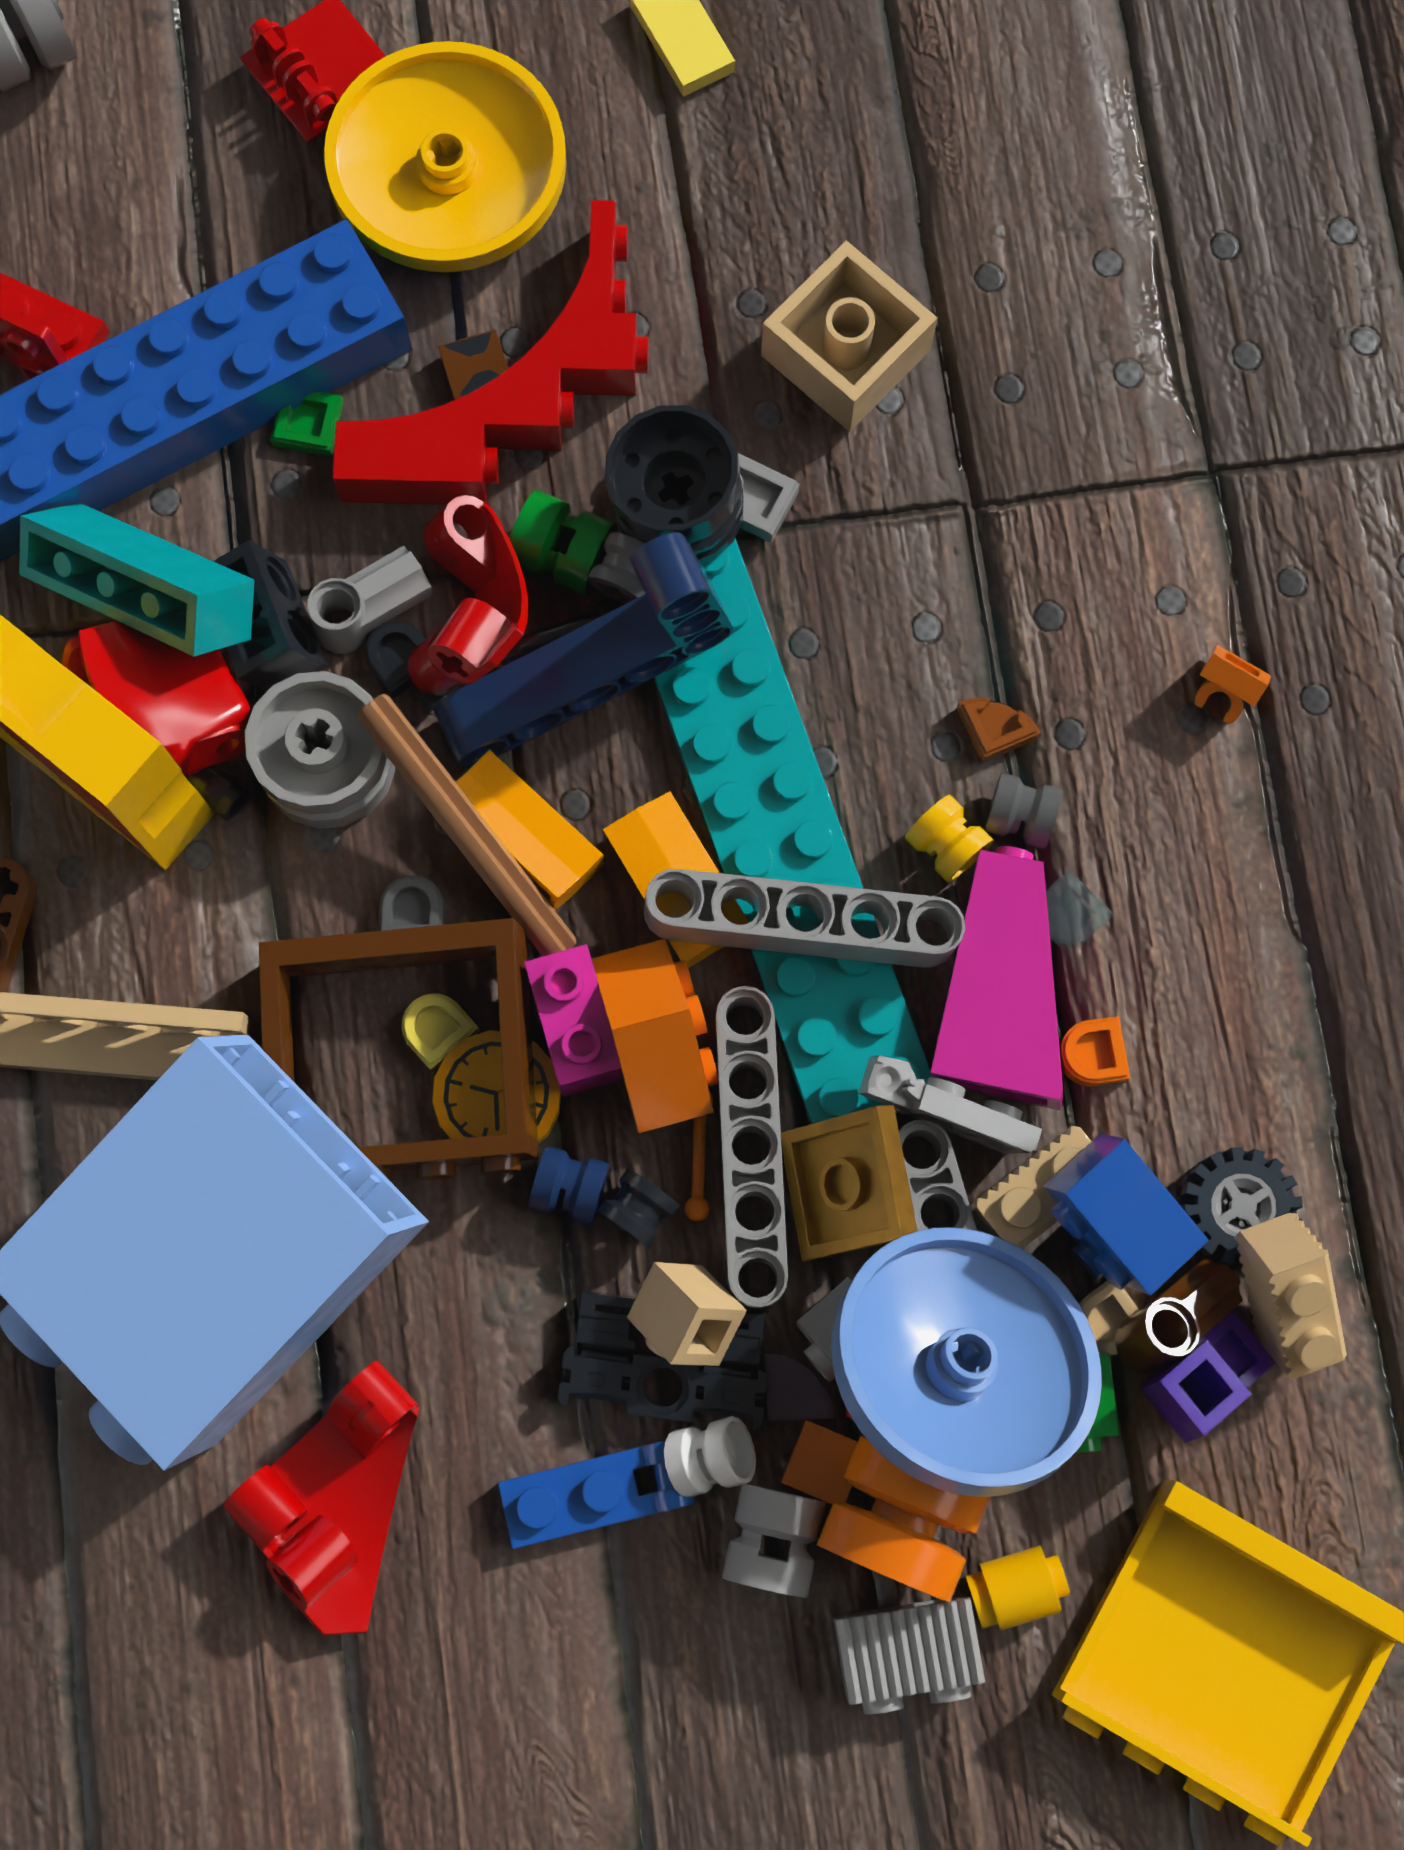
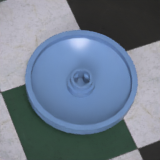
M948 1227L916 1231L888 1243L869 1258L848 1285L838 1305L832 1328L831 1352L835 1379L845 1406L859 1430L872 1446L897 1468L916 1480L937 1489L966 1496L990 1497L1019 1492L1038 1484L1058 1470L1077 1451L1089 1434L1098 1411L1102 1387L1101 1364L1095 1337L1085 1314L1068 1288L1048 1267L1018 1246L999 1237L970 1229Z

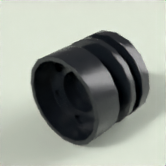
M660 405L635 415L616 433L606 454L605 482L621 533L643 543H647L661 535L681 533L685 536L701 565L716 559L734 542L743 522L744 494L740 478L739 459L729 432L710 414L687 405ZM677 495L678 498H679L681 501H683V502H684V501H688V502L685 503V504L679 505V503H678L675 499H670V498Z

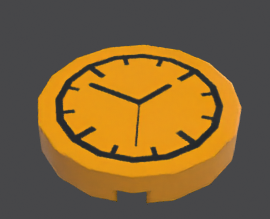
M489 1030L465 1038L446 1054L434 1077L432 1103L440 1127L451 1139L506 1134L500 1031ZM532 1041L537 1137L539 1144L549 1135L560 1114L561 1090L552 1060L537 1043Z

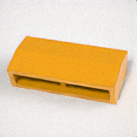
M488 750L456 781L460 789L555 911L578 892L605 864L603 854L491 750Z
M671 791L636 808L603 829L644 900L651 880L657 874L667 869L719 873ZM676 892L666 893L656 901L659 911L665 916L672 918L682 917L692 909L689 900ZM736 899L722 905L721 911L728 921L737 925L749 923ZM669 940L680 960L686 961L688 968L725 947Z

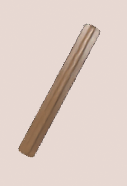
M382 694L361 708L357 714L358 720L511 917L526 931V936L542 956L573 948L576 944V937L388 695Z

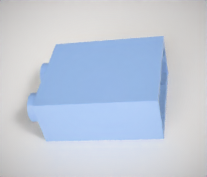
M249 1035L197 1037L1 1248L0 1295L8 1304L0 1312V1325L8 1339L23 1354L47 1367H59L64 1363L98 1399L89 1410V1419L97 1435L111 1450L127 1461L138 1465H146L154 1460L165 1471L216 1446L429 1221Z

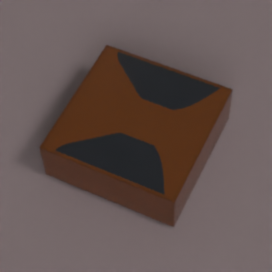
M496 329L438 346L454 400L475 391L508 369Z

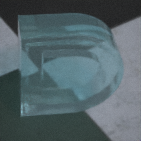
M1070 870L1064 873L1046 891L1050 943L1060 947L1079 946L1090 939L1114 915Z

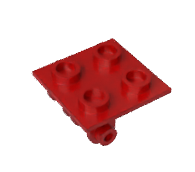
M323 0L283 28L279 23L270 22L267 18L257 20L249 30V34L252 37V48L239 56L241 62L307 144H310L327 132L335 106L350 84L363 71L386 57L341 0Z

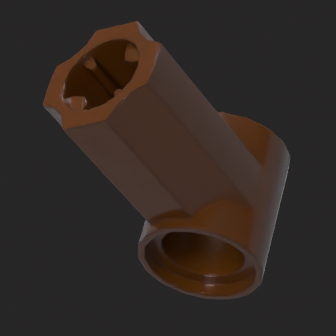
M1208 1256L1201 1258L1142 1310L1120 1324L1116 1331L1115 1344L1122 1362L1133 1371L1141 1374H1152L1192 1352L1199 1339L1243 1301L1239 1289L1240 1280L1227 1264L1215 1262ZM1152 1328L1158 1332L1162 1344L1154 1336Z

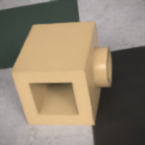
M654 1262L627 1318L644 1335L648 1348L655 1354L665 1358L670 1364L719 1366L747 1310L702 1265Z

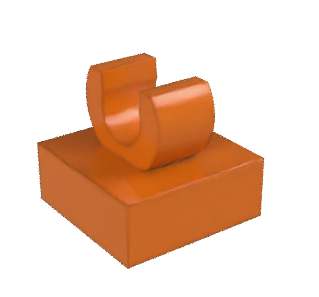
M1217 645L1200 673V676L1206 678L1207 681L1200 686L1195 697V705L1202 708L1208 696L1214 692L1227 694L1231 700V707L1227 710L1223 721L1231 724L1240 716L1244 701L1254 707L1256 706L1269 684L1271 675Z

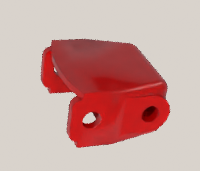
M119 621L79 630L78 636L66 643L62 665L85 683L89 682L95 691L162 743L181 768L185 778L211 765L232 759L246 750L245 729L250 716L249 703L220 649L193 657Z

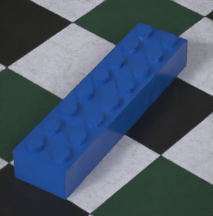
M348 219L0 394V562L20 552V515L74 503H81L100 511L275 421L276 414L281 409L291 405L293 410L302 405V398L314 392L329 393L413 350L405 318Z

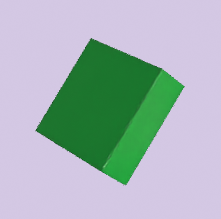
M314 392L302 398L303 404L292 410L291 405H288L276 414L270 439L272 446L332 456L335 443L336 421H340L344 404L343 396Z

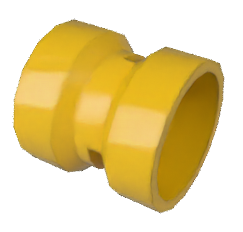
M951 794L943 797L925 812L904 837L916 851L927 852L930 856L938 855L935 859V871L947 883L952 882L965 872L978 859L980 850L986 851L994 841L981 826L965 827L968 821L963 817L964 808Z

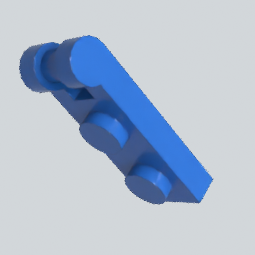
M665 1441L498 1482L513 1549L695 1504L694 1496H681L674 1489L665 1467ZM652 1465L658 1491L639 1496L633 1470Z

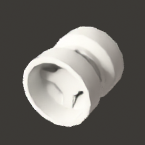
M731 1416L709 1423L707 1429L703 1431L693 1426L675 1430L669 1433L665 1441L664 1459L667 1474L674 1489L681 1496L691 1497L707 1493L712 1489L713 1484L717 1483L727 1488L743 1485L750 1482L754 1476L756 1466L755 1448L749 1431L739 1418Z

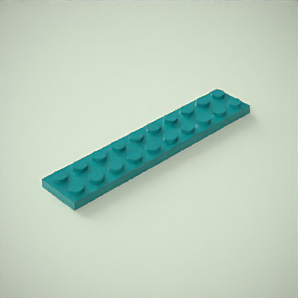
M735 538L734 542L716 559L702 564L733 626V632L717 646L653 678L719 867L723 874L864 889ZM736 899L748 921H753L756 916L752 906L746 901ZM796 906L786 912L789 924L796 930L807 932L820 926L816 913L810 908ZM858 913L851 917L852 927L861 937L872 939L881 936L874 915ZM749 949L763 991L772 1002L775 1025L810 1124L874 1106L886 1105L858 1094L868 1065L867 1062L872 1056L880 1055L909 1062L916 1079H923L925 1084H927L928 1078L932 1077L931 1071L891 964Z

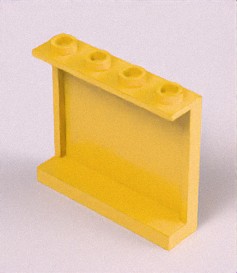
M1163 1480L1061 1675L1052 1696L1068 1705L1062 1716L1063 1719L1099 1739L1104 1727L1128 1741L1122 1754L1157 1775L1160 1774L1165 1763L1188 1776L1183 1790L1218 1811L1221 1810L1225 1800L1232 1802L1249 1813L1244 1826L1281 1848L1286 1837L1289 1836L1308 1847L1312 1837L1302 1832L1394 1644L1404 1645V1612L1180 1482Z

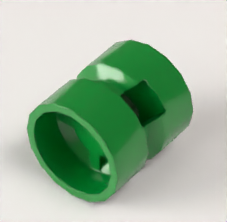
M535 490L526 500L516 519L510 535V541L523 571L537 577H541L549 571L553 573L555 585L583 597H589L595 588L589 584L587 578L595 565L602 564L606 555L603 545L610 533H618V524L587 510H583L575 516L571 512L570 503L543 491ZM569 535L572 536L573 539L569 545L566 555H564L561 552L565 546V543Z

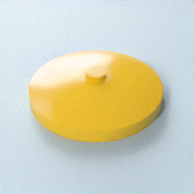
M443 41L418 44L387 55L363 71L350 84L335 106L330 118L325 137L324 161L331 193L344 220L348 219L357 237L368 247L383 257L410 268L432 272H459L476 269L501 260L517 251L538 233L551 216L562 192L566 173V147L562 122L557 108L546 89L531 72L510 57L493 49L465 42Z

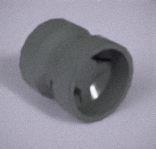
M1001 772L991 800L984 830L988 834L1001 838L1009 833L1021 835L1026 845L1045 850L1057 817L1063 790L1046 784L1036 789L1030 788V786L1022 783L1020 777Z

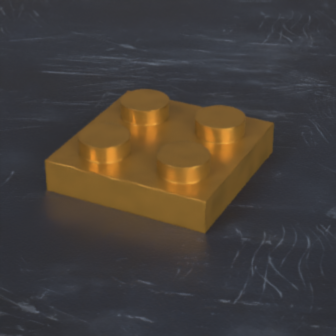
M894 1105L874 1106L781 1133V1147L802 1261L820 1260L885 1245L904 1235L918 1231Z

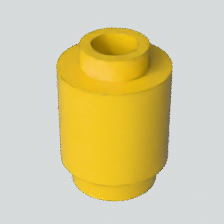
M1041 1545L980 1563L981 1571L965 1575L982 1629L998 1624L1000 1631L1060 1613L1062 1608L1059 1598L1071 1595L1058 1554L1045 1558Z

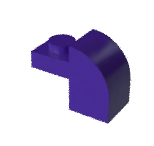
M1232 1310L1199 1339L1192 1352L1152 1373L1140 1386V1390L1183 1443H1188L1204 1437L1251 1395L1247 1388L1276 1362Z

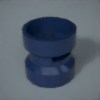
M546 1146L534 1179L529 1208L547 1214L556 1209L568 1212L573 1221L592 1226L603 1197L610 1163L593 1158L585 1162H579L570 1159L564 1150Z

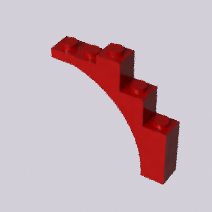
M591 200L589 258L577 287L564 310L546 334L519 361L500 376L475 391L447 404L412 415L382 420L336 421L333 481L341 502L447 505L455 497L467 495L487 503L488 484H498L499 449L562 451L563 428H574V395L636 396L637 374H648L649 337L637 336L636 313H626V280H616V262H627L628 225L617 224L615 201Z

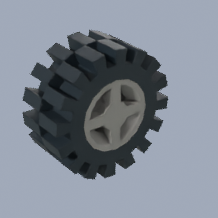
M1243 1147L1230 1148L1223 1152L1219 1151L1200 1161L1191 1168V1173L1183 1178L1179 1186L1182 1189L1181 1195L1175 1198L1209 1240L1199 1250L1204 1254L1203 1257L1208 1256L1215 1262L1227 1264L1230 1269L1243 1267L1239 1260L1241 1254L1237 1250L1239 1244L1234 1239L1239 1231L1287 1213L1297 1214V1210L1303 1208L1302 1196L1295 1197L1292 1187L1298 1185L1294 1176L1285 1177L1281 1172V1169L1285 1166L1277 1158L1270 1161L1264 1158L1265 1152L1255 1148L1250 1151H1243ZM1226 1194H1227V1195L1229 1196V1198L1231 1199L1230 1202H1229V1209H1228V1210H1227L1228 1199H1227V1197L1225 1196ZM1234 1218L1239 1220H1245L1247 1225H1245L1243 1221L1234 1220Z

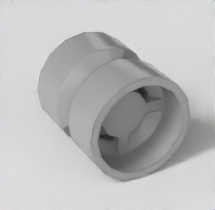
M750 1484L741 1485L734 1521L742 1528V1534L740 1537L729 1541L722 1578L762 1590L808 1598L815 1559L807 1552L808 1544L818 1541L827 1502ZM762 1535L788 1540L784 1558L759 1553Z

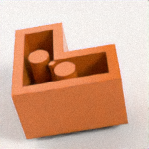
M666 939L592 958L638 1133L714 1113L708 1087L718 1085L719 1078L710 1047L702 1049L698 1047L696 1036L708 1032L698 995L694 993L686 961L673 962Z

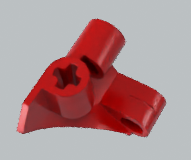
M467 495L455 497L427 523L424 530V544L428 553L435 561L475 593V598L463 599L446 624L412 650L409 656L408 672L412 682L420 690L430 695L439 696L449 693L459 684H473L497 667L524 635L528 621L526 583L513 545L493 509L486 502ZM453 522L463 527L468 539L462 537L455 530Z
M379 1360L374 1361L363 1369L336 1395L326 1415L272 1466L267 1464L255 1472L222 1505L268 1558L266 1566L275 1582L322 1636L365 1634L368 1631L390 1520L413 1429L418 1418V1403Z

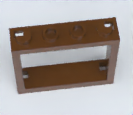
M514 918L259 942L262 1050L293 1082L294 1062L290 978L496 959L506 1134L357 1147L390 1182H392V1172L416 1170L417 1179L438 1180L456 1177V1166L481 1164L482 1174H505L506 1171L521 1170L520 1161L539 1159L529 982L524 963L527 961L526 931Z

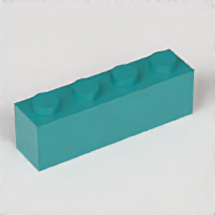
M81 503L20 515L19 575L193 657L251 640L254 579Z

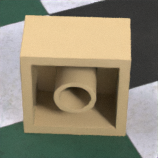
M846 240L763 322L761 356L846 430L851 432L931 351L938 317Z

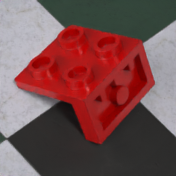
M0 273V358L2 357L19 365V370L28 378L32 379L105 341L110 331L103 320Z

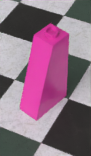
M999 846L996 848L995 853L980 850L965 915V932L957 951L931 1068V1076L960 1085L969 1092L1060 1111L1063 1100V1083L1044 862L1033 860L1034 855L1031 852L1017 847Z

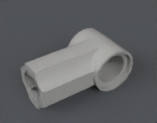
M402 546L346 579L330 578L321 581L311 590L308 596L307 610L318 643L325 650L332 653L347 654L361 647L365 643L370 631L433 595V591L421 565L412 552H409L405 546ZM338 609H346L353 612L349 619L339 624L324 621L327 615Z

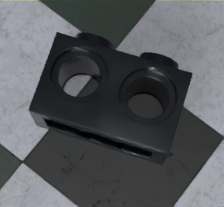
M248 540L213 561L255 580L251 640L227 647L239 679L268 691L274 684L297 673L319 672L328 667L286 560Z

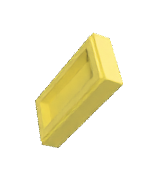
M629 0V6L683 97L735 72V60L699 0Z

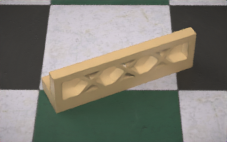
M0 992V1068L158 1081L197 1037L249 1035L254 1041L256 1040L257 1025L244 1012Z

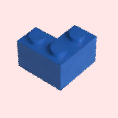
M1100 1133L1043 1186L1057 1203L1051 1209L1053 1216L1076 1244L1070 1251L1073 1258L1095 1280H1099L1103 1276L1120 1290L1128 1286L1151 1296L1209 1241L1124 1138Z

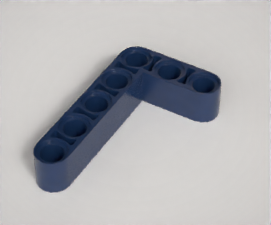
M669 533L661 535L639 547L631 556V564L646 594L482 677L477 682L454 691L442 698L434 706V714L458 767L471 768L488 750H491L499 757L717 646L731 635L733 626L706 571L683 534Z

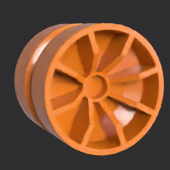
M859 1436L844 1478L853 1487L875 1498V1502L871 1511L846 1503H833L816 1545L886 1577L950 1603L966 1559L958 1551L934 1539L938 1526L963 1534H977L991 1496L960 1495L927 1485L897 1468L874 1448L866 1437Z

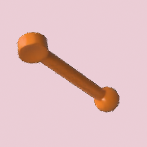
M709 1090L710 1097H711V1101H712V1106H713V1101H714V1099H713V1094H712L711 1091ZM707 1115L694 1118L691 1198L685 1203L684 1208L686 1216L696 1222L706 1219L710 1212V1205L704 1198Z

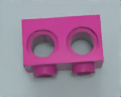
M581 945L525 961L529 981L563 1097L624 1080L588 945Z

